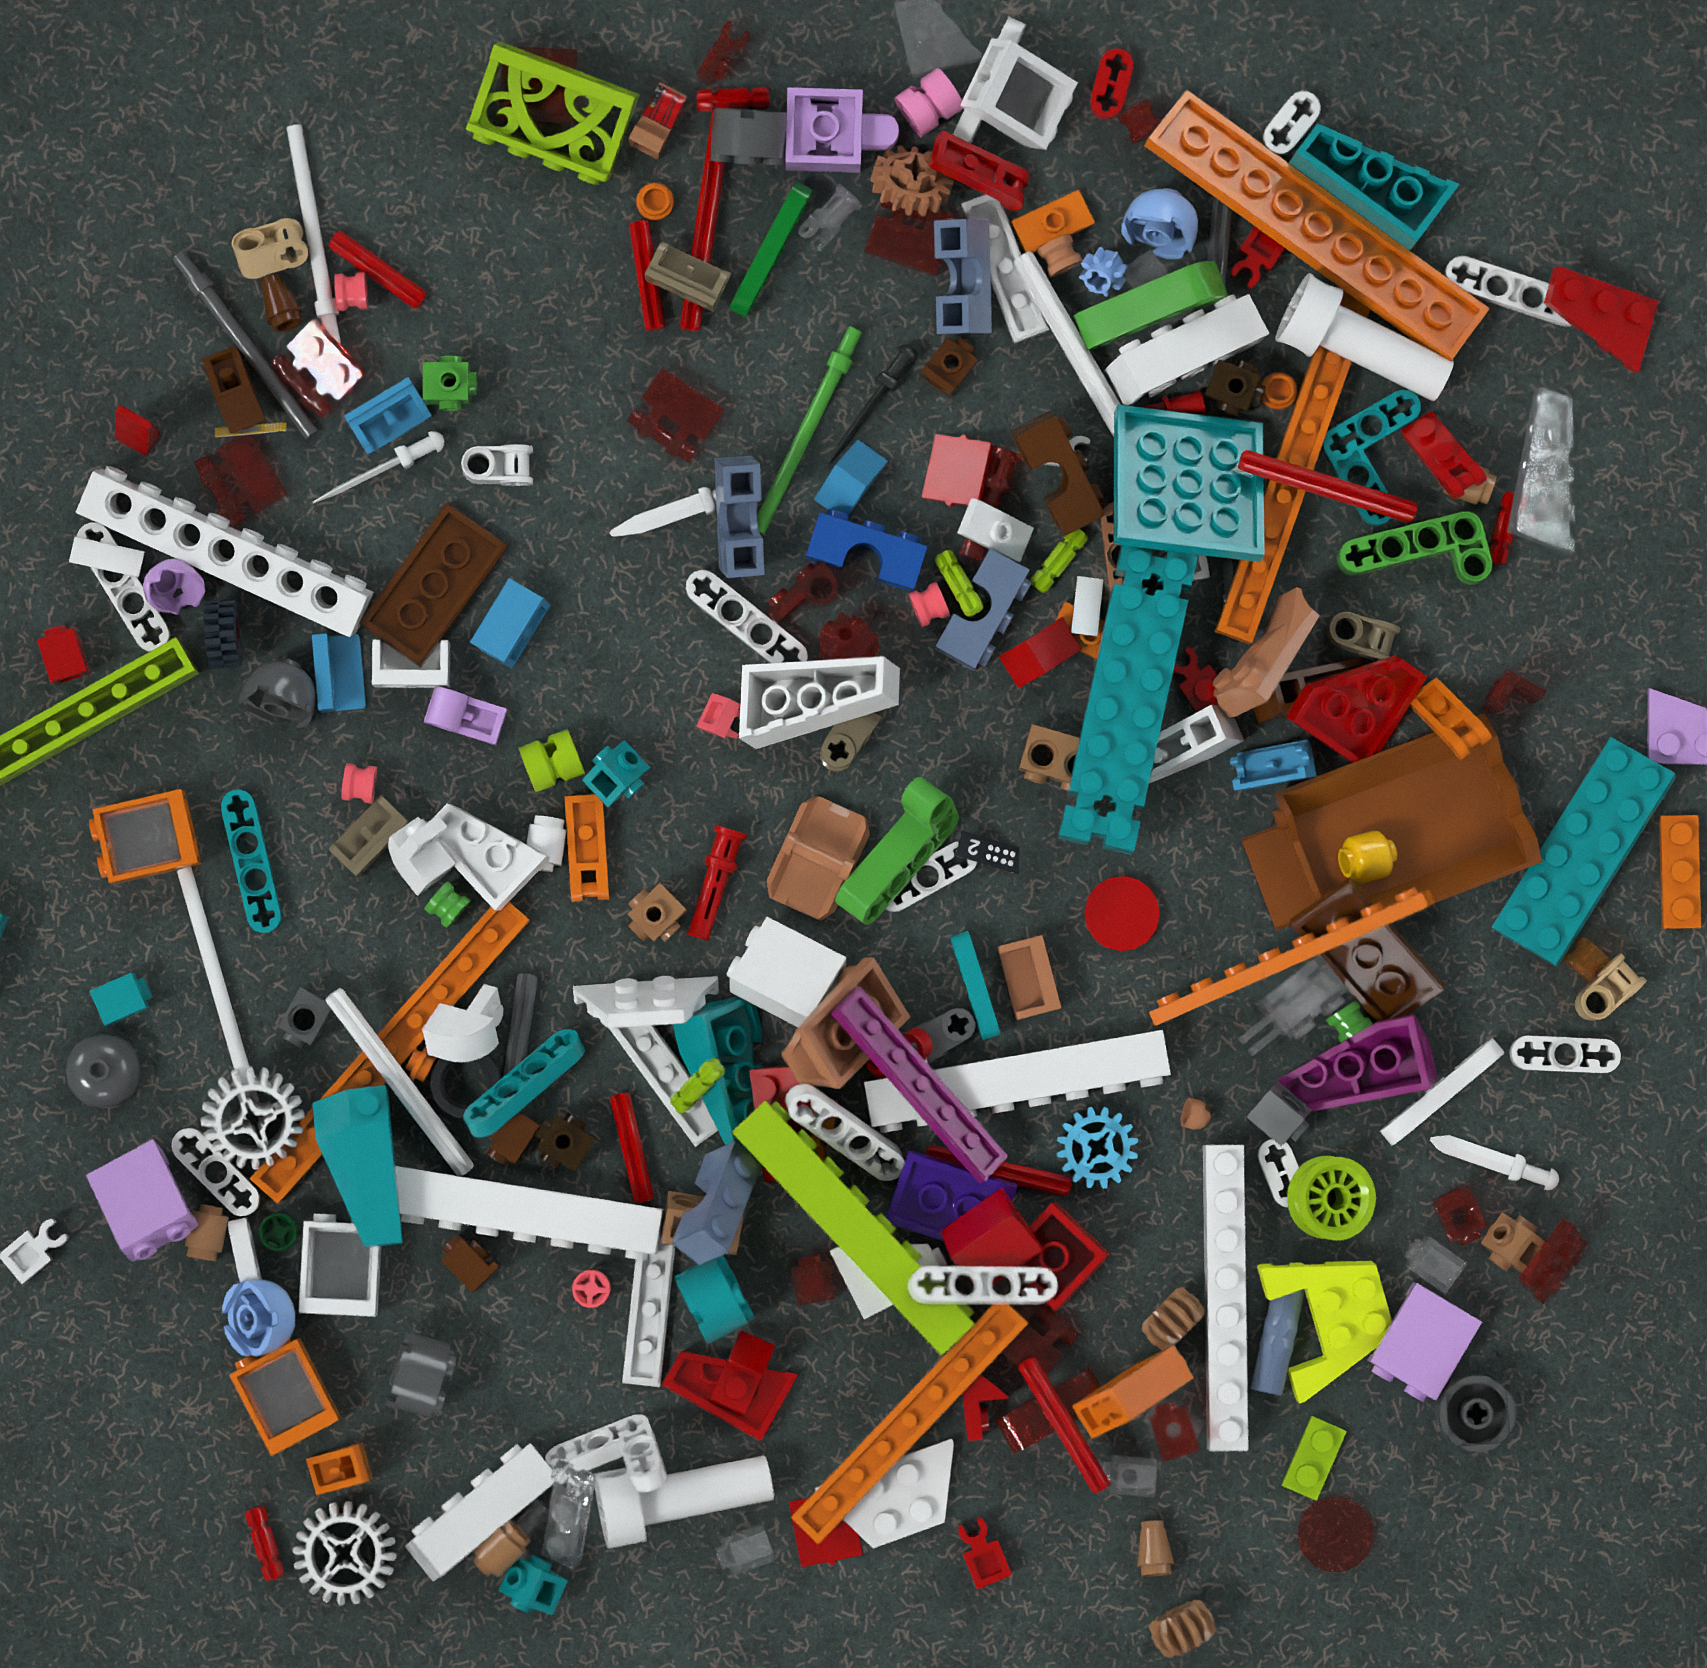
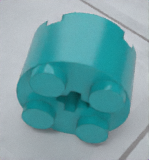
M724 1255L700 1265L697 1264L674 1276L691 1314L699 1323L697 1326L708 1344L755 1320V1316L747 1300L744 1298L740 1290L741 1287Z

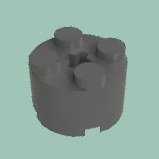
M714 108L711 161L733 162L734 156V163L756 164L762 163L763 157V164L784 166L786 158L787 112Z
M405 1332L404 1340L409 1344L408 1346L401 1344L389 1381V1386H393L391 1394H394V1397L386 1395L385 1406L425 1417H430L432 1413L440 1414L446 1395L443 1392L444 1387H441L444 1377L451 1378L456 1362L455 1351L450 1350L451 1345L449 1343Z
M1464 1374L1450 1380L1444 1386L1435 1402L1434 1415L1437 1427L1447 1441L1470 1452H1486L1499 1446L1511 1433L1515 1425L1516 1409L1512 1396L1499 1382L1479 1374ZM1473 1403L1476 1404V1407L1483 1409V1415L1477 1416V1422L1475 1423L1472 1418L1466 1415L1467 1410L1472 1409Z

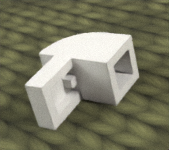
M439 815L428 823L418 816L391 835L388 840L389 852L395 867L417 896L445 877L456 864L438 842V838L447 828V825Z
M484 984L467 1010L439 1003L422 1029L428 1055L452 1062H468L482 1058L493 1051L499 1044L495 1027L500 1024L503 1017V1006L500 1003L498 989Z

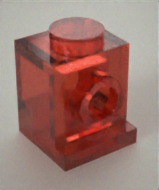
M1462 1185L1430 1201L1449 1242L1454 1243L1459 1240L1461 1246L1482 1237L1479 1230L1487 1227V1224L1468 1185ZM1456 1210H1462L1466 1215L1465 1221L1459 1225L1452 1220V1214Z
M1173 1400L1154 1406L1155 1413L1148 1415V1419L1163 1462L1200 1450L1187 1408L1184 1404L1177 1406L1176 1401ZM1170 1423H1178L1180 1426V1433L1176 1437L1167 1435L1166 1428Z

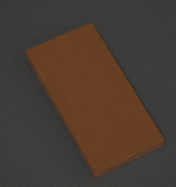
M447 502L359 622L360 626L421 668L507 550L508 545Z
M1348 878L1291 918L1290 926L1300 937L1313 932L1315 939L1329 933L1326 928L1327 925L1346 917L1350 924L1363 918L1360 911L1374 904L1354 881ZM1391 923L1317 955L1376 1022L1407 1016L1444 991V983Z

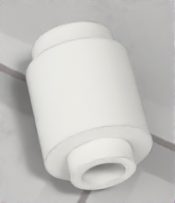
M535 815L534 824L529 825L527 845L551 857L539 871L553 872V866H561L567 830L563 829L565 820Z

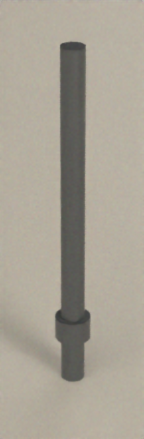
M185 251L178 253L172 260L189 281L187 284L188 288L196 298L201 297L305 439L318 432L300 405L212 289L214 284L205 272L201 273Z

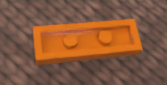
M1698 815L1659 816L1662 929L1701 928Z

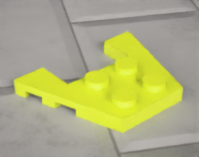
M1373 1261L1325 1262V1264L1304 1265L1303 1263H1289V1265H1272L1268 1263L1257 1265L1264 1293L1269 1301L1302 1289L1306 1293L1323 1355L1289 1367L1287 1370L1295 1398L1299 1404L1307 1401L1376 1349L1392 1322L1377 1266Z

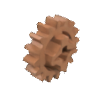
M898 146L896 154L889 149L885 150L884 157H877L870 181L874 183L873 193H882L880 202L886 203L890 201L893 203V211L901 207L905 209V213L908 216L912 214L913 210H917L921 216H926L928 208L937 213L940 205L945 206L947 204L953 180L929 168L932 152L927 151L923 155L918 153V148L913 146L911 152H906L902 146Z

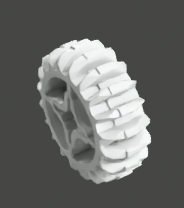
M247 1067V1077L240 1079L239 1072L233 1070L231 1075L234 1082L231 1084L223 1077L218 1079V1083L223 1089L222 1092L212 1088L209 1089L208 1095L216 1102H203L202 1109L212 1114L201 1118L202 1126L212 1127L204 1132L205 1140L217 1139L211 1146L214 1153H218L226 1148L222 1157L226 1163L237 1155L236 1164L238 1168L244 1167L246 1158L251 1159L253 1169L259 1168V1158L265 1157L267 1165L272 1166L274 1160L271 1154L276 1152L283 1159L287 1156L286 1150L282 1148L284 1143L290 1147L297 1145L296 1139L290 1137L289 1134H301L303 1132V1127L293 1122L304 1118L303 1110L293 1109L301 1104V1098L299 1095L288 1097L294 1090L291 1083H287L279 1088L283 1080L281 1074H275L268 1081L269 1071L267 1068H262L259 1077H254L253 1067ZM259 1090L267 1092L274 1096L278 1102L273 1104L271 1101L264 1103L256 1102L248 1091ZM237 1095L240 1101V1109L236 1114L229 1117L230 1121L221 1124V1117L225 1106ZM245 1103L249 1104L251 1111H254L256 1116L263 1115L258 1117L259 1133L256 1132L254 1125L249 1120L242 1121L247 1119L246 1113L248 1111ZM284 1112L283 1122L279 1131L268 1140L265 1134L267 1124L275 1120L277 1114ZM232 1132L235 1135L247 1133L254 1138L257 1145L237 1143L227 1134Z
M351 1501L345 1502L344 1513H339V1507L336 1502L329 1505L331 1516L329 1517L322 1508L316 1510V1517L320 1523L317 1524L314 1520L307 1518L304 1524L311 1530V1533L299 1531L296 1535L299 1540L306 1542V1546H295L293 1548V1553L305 1555L304 1560L294 1563L295 1569L307 1567L309 1571L300 1578V1581L305 1583L313 1578L317 1582L310 1589V1593L313 1595L321 1587L325 1588L326 1591L323 1595V1601L325 1602L330 1601L333 1592L338 1593V1605L345 1604L347 1593H350L353 1603L358 1604L361 1601L359 1590H363L368 1598L373 1597L375 1593L370 1584L373 1582L377 1587L383 1588L386 1582L379 1576V1573L391 1575L394 1571L391 1566L384 1564V1560L391 1561L397 1558L395 1552H385V1547L395 1544V1538L389 1537L383 1540L381 1536L390 1528L389 1524L385 1523L377 1529L373 1523L379 1519L380 1514L375 1512L369 1519L364 1518L363 1516L367 1511V1506L364 1504L360 1505L357 1514H353ZM338 1522H349L360 1526L351 1537L346 1539L339 1538L325 1529V1527ZM368 1534L373 1540L376 1551L373 1568L366 1563L367 1561L362 1558L359 1551L362 1541ZM317 1538L323 1542V1545L330 1554V1561L322 1572L318 1569L314 1558V1546ZM357 1538V1542L352 1546L353 1549L350 1553L354 1558L353 1561L348 1563L346 1559L344 1563L340 1562L335 1568H332L333 1564L338 1560L337 1557L340 1553L336 1549L337 1545L341 1544L344 1547ZM342 1568H350L365 1577V1579L354 1584H339L330 1580Z

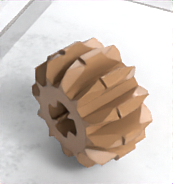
M1178 1288L1143 1322L1141 1330L1154 1346L1164 1350L1175 1345L1204 1316L1205 1308L1199 1303L1200 1300L1194 1294H1190L1185 1288Z
M1201 1600L1187 1601L1182 1605L1175 1606L1173 1609L1165 1611L1164 1614L1156 1617L1149 1626L1152 1634L1151 1638L1164 1657L1179 1656L1184 1652H1189L1210 1640L1217 1630L1210 1610L1206 1608Z

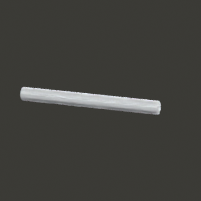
M1031 251L1017 257L1013 264L1114 437V410L1118 404H1121L1092 354L1086 349L1081 335Z
M341 988L335 990L326 998L327 1004L455 1174L461 1177L468 1173L474 1167L471 1159L344 990Z

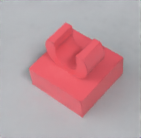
M712 693L696 727L722 738L726 736L738 738L739 734L732 731L730 726L735 717L740 719L739 708L741 704L727 697Z

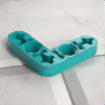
M1403 389L1396 391L1326 433L1322 450L1339 479L1348 481V471L1353 467H1361L1368 474V482L1364 485L1365 487L1371 488L1375 484L1378 491L1389 494L1363 450L1417 418L1421 410V403L1419 397L1414 392ZM1401 397L1404 402L1410 400L1413 403V406L1409 409L1411 415L1406 417L1403 412L1395 415L1391 420L1396 425L1389 427L1387 416L1379 408L1385 406L1388 413L1398 405L1397 398ZM1374 416L1379 419L1381 431L1378 435L1368 436L1362 432L1360 425L1364 417ZM1353 424L1355 434L1363 444L1357 446L1356 439H1354L1345 446L1346 453L1341 454L1339 450L1332 452L1329 448L1333 443L1332 436L1337 435L1339 439H1343L1351 434L1347 426ZM1355 506L1361 518L1371 526L1384 525L1391 519V517L1385 515L1381 519L1376 514L1370 516L1367 510Z

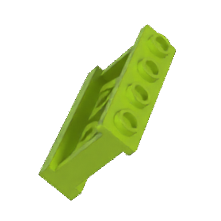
M501 41L494 44L480 90L466 126V130L474 133L472 138L488 145H494L495 141L509 146L507 150L509 153L528 159L530 154L544 159L542 163L544 166L556 171L563 172L565 167L579 172L577 178L590 184L599 185L600 181H608L612 175L618 153L640 94ZM501 63L508 65L509 92H492ZM531 78H538L542 82L541 92L524 94L523 88L532 89L529 85ZM557 85L565 87L564 100L566 107L572 117L580 123L564 132L544 136L534 123L526 102L540 101L548 97ZM578 96H585L589 99L588 107L582 108L584 111L591 113L588 117L580 113L574 104ZM498 99H508L512 107H504L497 112V114H505L508 118V124L504 127L493 125L487 117L488 106ZM613 106H616L622 110L611 138L607 131L600 127L599 124L608 115ZM520 126L528 139L512 133ZM591 130L602 139L605 146L603 157L594 162L584 159L580 154V149L584 145H588L592 148L593 152L595 151L593 140L586 135ZM569 144L570 155L554 150V148Z

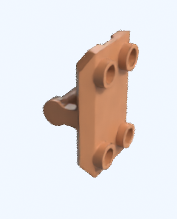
M813 796L803 802L767 878L769 898L819 921L834 913L838 907L835 902L836 895L843 883L853 873L869 838L870 832L867 818L820 796Z

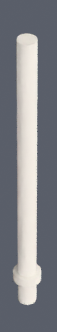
M186 867L177 870V874L234 1070L239 1072L240 1079L246 1078V1068L249 1067L192 867ZM249 1090L248 1092L252 1099L259 1102L257 1091ZM245 1103L247 1109H250L249 1104Z

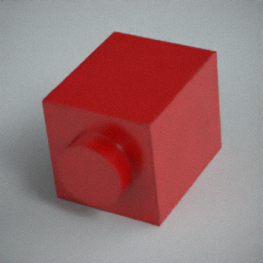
M66 625L56 626L44 631L46 637L37 639L50 683L58 685L91 674L78 632L74 628L67 630Z

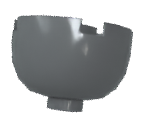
M280 659L279 661H270L258 665L250 672L243 685L239 703L245 701L247 703L245 711L259 720L276 724L273 716L296 721L294 728H302L308 726L316 707L317 693L313 680L301 669L299 663L290 659Z
M106 1033L87 1036L77 1043L67 1058L65 1068L68 1087L75 1097L88 1106L103 1109L118 1106L131 1098L140 1084L142 1073L139 1055L131 1043L118 1035Z

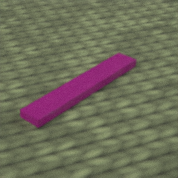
M861 987L854 989L831 1013L833 1017L977 1182L986 1181L1008 1155Z

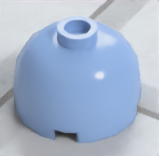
M1171 188L1153 189L1141 193L1130 204L1125 213L1121 230L1126 241L1132 246L1135 240L1157 247V249L1150 252L1153 255L1165 259H1179L1183 257L1185 251L1188 250L1190 253L1197 238L1198 218L1192 204L1177 190Z
M249 1280L234 1284L226 1293L222 1305V1314L228 1313L229 1325L224 1326V1330L232 1347L241 1355L261 1356L274 1352L281 1348L292 1336L295 1327V1310L288 1293L280 1285L266 1280Z

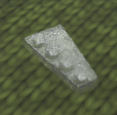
M1544 387L1534 389L1507 532L1559 552L1574 553L1575 539H1570V521H1574V505L1569 504V483L1574 482V467H1571L1569 463V449L1573 447V399Z

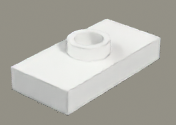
M971 498L957 533L988 549L991 548L1015 562H1020L1034 528L980 500Z

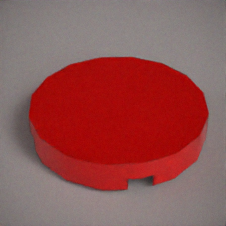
M1126 876L1109 878L1098 884L1088 896L1084 910L1086 927L1093 939L1103 947L1119 952L1134 950L1146 943L1156 931L1160 917L1158 901L1151 889L1140 880Z

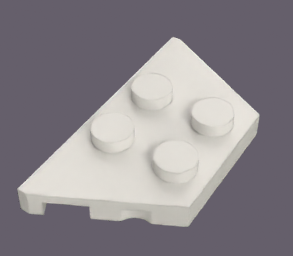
M660 976L654 978L653 981L637 982L635 979L626 978L610 984L573 986L574 1002L576 1004L587 1003V1012L593 1017L599 1018L600 1022L608 1028L685 1023L693 1016V1012L700 1010L706 1004V994L716 995L719 993L718 976L684 979Z
M952 1438L903 1455L843 1520L872 1548L944 1523L954 1447Z

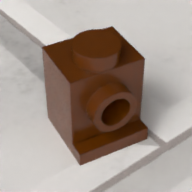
M947 337L927 365L921 370L920 377L948 398H951L977 364L978 359L973 356L976 351L975 348L960 337L955 341ZM947 357H955L959 365L955 369H949L945 366L944 361Z
M518 1112L496 1132L488 1136L494 1141L489 1147L487 1155L506 1166L509 1160L517 1164L541 1125L523 1113Z
M459 1233L442 1248L446 1255L440 1260L471 1293L480 1287L501 1266L496 1260L489 1264L485 1259L490 1254L476 1239L469 1243Z

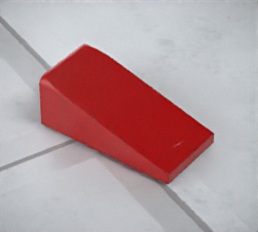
M122 405L121 407L118 406L115 418L116 440L147 456L160 436V431L149 420Z

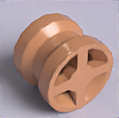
M1070 234L1058 237L1037 250L1040 258L1045 259L1048 264L1047 273L1050 278L1075 268L1083 261L1081 255L1073 250V239Z

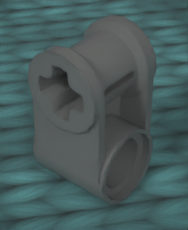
M964 1008L951 1009L937 1018L929 1019L915 1027L927 1032L933 1043L932 1053L925 1059L927 1064L950 1052L951 1048L966 1041L973 1035L976 1022L970 1011ZM955 1014L959 1018L966 1017L969 1021L965 1026L966 1033L962 1036L958 1031L951 1033L948 1028L952 1024L951 1017ZM915 1042L910 1043L915 1050L918 1049V1046Z

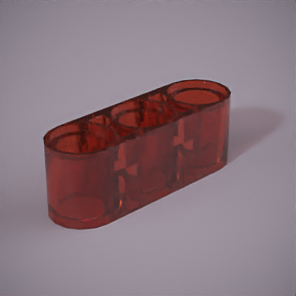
M1091 1367L1082 1370L1081 1374L1072 1379L1068 1378L1054 1386L1073 1421L1079 1419L1072 1406L1101 1387ZM1036 1397L1016 1407V1410L1005 1416L1002 1415L994 1420L1013 1454L1055 1432L1054 1427Z

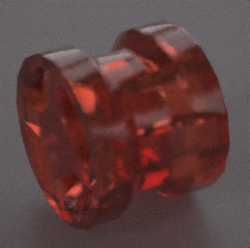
M1149 99L1136 104L1117 118L1121 126H1125L1129 130V139L1133 145L1150 136L1162 121L1161 118L1154 116L1152 112L1153 105Z

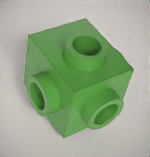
M441 356L439 357V362H423V401L425 405H439V410L460 411L462 410V405H470V395H477V372H470L468 362H462V357ZM448 380H456L452 387H445V383Z

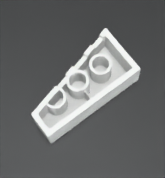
M1234 294L1214 304L1216 310L1205 314L1203 309H1200L1183 318L1184 325L1173 329L1171 324H1168L1154 331L1151 334L1152 340L1141 344L1140 340L1136 339L1122 346L1119 349L1121 354L1102 371L1121 405L1134 406L1133 404L1144 394L1148 393L1152 397L1175 384L1177 378L1180 377L1182 380H1186L1208 368V363L1212 362L1213 365H1216L1218 360L1224 361L1261 342L1269 335V332L1250 295L1247 294L1239 299H1236Z
M885 657L742 665L739 739L758 749L897 706L899 703L900 668Z
M531 1443L524 1449H521L518 1444L500 1458L504 1463L502 1467L494 1473L487 1468L470 1482L475 1489L463 1498L458 1492L441 1506L445 1513L436 1521H433L429 1516L412 1530L416 1537L407 1543L405 1548L432 1581L445 1574L491 1536L499 1526H503L559 1479Z

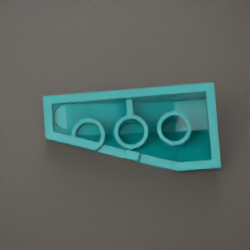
M735 996L706 1003L700 1010L693 1012V1016L685 1023L673 1024L680 1055L691 1076L696 1071L699 1072V1068L703 1063L711 1058L718 1059L720 1064L724 1066V1075L718 1081L715 1080V1084L702 1096V1099L724 1144L728 1145L735 1141L752 1154L732 1131L755 1111L749 1070L762 1068V1065H753V1042H762V1027L757 1006Z
M386 1085L347 1089L313 1102L317 1144L364 1248L403 1244L390 1104Z

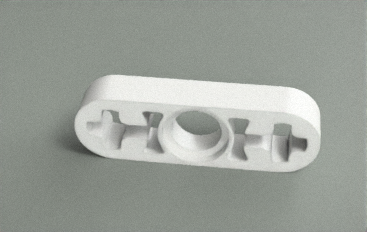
M959 841L935 852L923 865L932 866L937 870L939 875L938 882L933 887H923L918 883L915 875L911 882L920 894L912 897L910 890L901 896V904L896 905L892 901L886 910L898 912L967 875L975 868L977 862L967 859V868L962 869L959 864L949 868L948 870L953 876L945 879L944 870L935 859L943 856L944 863L954 857L953 850L957 848Z
M1522 1036L1517 1038L1510 1047L1511 1061L1515 1066L1523 1070L1608 1073L1616 1069L1621 1059L1618 1046L1608 1039ZM1525 1042H1530L1532 1049L1545 1050L1543 1042H1550L1547 1051L1549 1066L1542 1064L1544 1057H1532L1530 1064L1524 1063V1057L1517 1054L1518 1049L1524 1048ZM1563 1043L1571 1045L1575 1050V1059L1567 1066L1559 1064L1554 1056L1555 1049ZM1581 1043L1588 1044L1586 1052L1600 1051V1045L1606 1046V1052L1613 1054L1612 1060L1606 1061L1605 1067H1600L1599 1060L1585 1059L1587 1067H1580L1583 1059Z
M186 1128L176 1133L172 1140L174 1155L231 1213L237 1216H247L257 1210L261 1200L259 1190L231 1161L228 1163L223 1161V1153L221 1151L218 1153L213 1152V1155L205 1158L198 1169L193 1166V1162L199 1159L191 1152L184 1155L180 1151L184 1146L180 1140L184 1136L188 1139L196 1136L199 1141L195 1146L202 1154H205L208 1148L212 1151L211 1146L213 1143L210 1140H205L202 1132L197 1129ZM213 1161L222 1162L227 1169V1176L220 1183H212L206 1176V1168ZM234 1175L240 1179L234 1186L240 1192L249 1190L252 1193L249 1197L252 1205L249 1208L246 1206L236 1208L234 1203L237 1198L230 1190L226 1192L225 1196L219 1192L220 1189L226 1187L232 1181Z

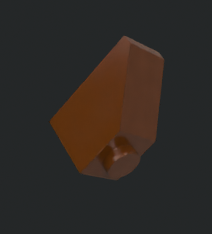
M234 345L202 358L214 398L230 434L241 429L251 428L256 423L264 421L265 417L238 347Z

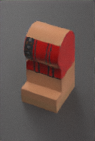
M660 82L647 108L645 107L637 125L632 130L628 145L659 160L684 107L687 96Z

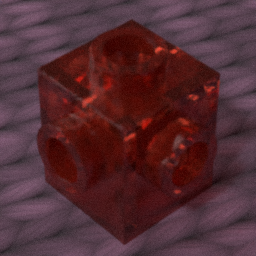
M840 612L834 622L829 620L824 625L818 637L823 660L875 657L880 650L878 635L871 631L870 626L859 617L852 616L850 618Z

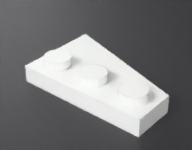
M446 804L434 816L435 818L439 815L447 825L446 830L438 838V842L456 863L454 865L456 869L494 910L501 911L551 858L452 804Z

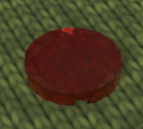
M1327 1496L1313 1502L1303 1512L1298 1524V1543L1303 1555L1314 1566L1327 1572H1344L1355 1567L1367 1557L1373 1543V1527L1367 1513L1358 1503L1345 1497Z

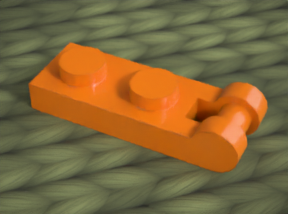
M1437 677L1420 688L1410 704L1413 711L1451 748L1460 760L1470 755L1469 750L1477 744L1484 745L1492 739L1485 725ZM1468 729L1470 730L1468 733H1466V734H1465L1464 736H1462L1461 738L1459 737V736H1461L1465 731H1467Z
M595 794L565 796L571 901L581 902L585 897H598V900H609L603 802ZM596 871V882L582 883L581 872Z

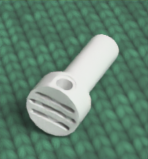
M1311 273L1305 276L1288 305L1279 325L1275 341L1295 347L1308 357H1311L1320 345L1431 401H1435L1438 398L1452 371L1453 360L1449 361L1436 352L1341 306L1343 289L1325 284Z
M765 1455L668 1474L664 1484L649 1492L636 1490L627 1467L593 1474L598 1511L608 1549L646 1541V1525L774 1499L770 1471Z

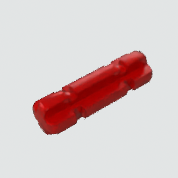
M754 87L753 91H747V88L717 89L718 92L713 93L712 89L699 90L696 94L697 109L700 112L713 111V108L748 109V106H754V109H767L770 104L769 90L766 87Z
M1506 492L1501 501L1500 507L1503 508L1502 511L1498 512L1491 537L1493 544L1489 546L1492 563L1496 565H1504L1507 561L1509 554L1507 547L1512 543L1519 518L1517 512L1521 511L1524 497L1518 493Z
M264 1506L248 1509L245 1512V1518L248 1527L251 1526L253 1530L250 1534L258 1561L263 1563L261 1567L263 1577L266 1581L281 1578L284 1575V1568L281 1560L278 1561L277 1559L279 1552L271 1526H267L266 1523L269 1520Z

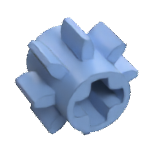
M1099 247L1094 256L1088 253L1081 263L1084 270L1079 278L1084 280L1089 292L1103 293L1107 297L1113 288L1120 290L1126 281L1122 275L1128 266L1123 264L1118 252L1104 251L1102 247Z

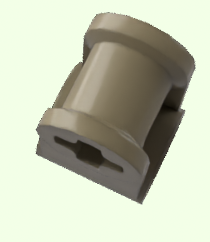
M1352 612L1338 613L1328 621L1325 627V635L1330 644L1376 662L1390 657L1389 653L1394 637L1400 634L1401 631L1399 626L1389 622L1367 618ZM1345 620L1352 626L1353 634L1349 640H1343L1337 636L1335 632L1337 621Z
M874 712L832 725L833 728L823 742L820 751L822 764L828 770L834 772L847 769L862 745H865L881 716ZM839 744L845 747L843 754L847 758L839 757L836 762L831 760L832 752L828 748H837Z

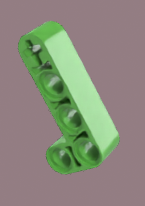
M1202 261L1181 268L1073 315V318L1086 349L1091 351L1190 309L1214 304L1228 297V293L1216 261Z
M1459 512L1355 538L1346 542L1337 554L1339 569L1350 576H1358L1446 553L1451 555L1457 578L1465 584L1476 585L1482 582L1492 569V559L1483 524L1480 518L1471 512ZM1465 521L1471 525L1473 529L1471 539L1463 540L1456 535L1454 527L1457 522ZM1428 530L1434 533L1437 538L1436 547L1427 549L1421 546L1418 541L1419 532ZM1392 539L1399 544L1401 552L1398 557L1390 558L1383 553L1382 543L1384 540ZM1369 543H1373V555L1378 563H1373V555L1363 558L1359 562L1358 567L1355 566L1354 561L1347 562L1346 557L1351 553V548H1354L1357 554L1368 552L1371 549ZM1474 557L1481 562V575L1472 576L1465 571L1464 562L1466 558Z
M923 777L915 778L907 786L901 799L905 810L904 815L843 883L836 895V904L865 925L873 923L949 837L958 823L959 815L952 798Z

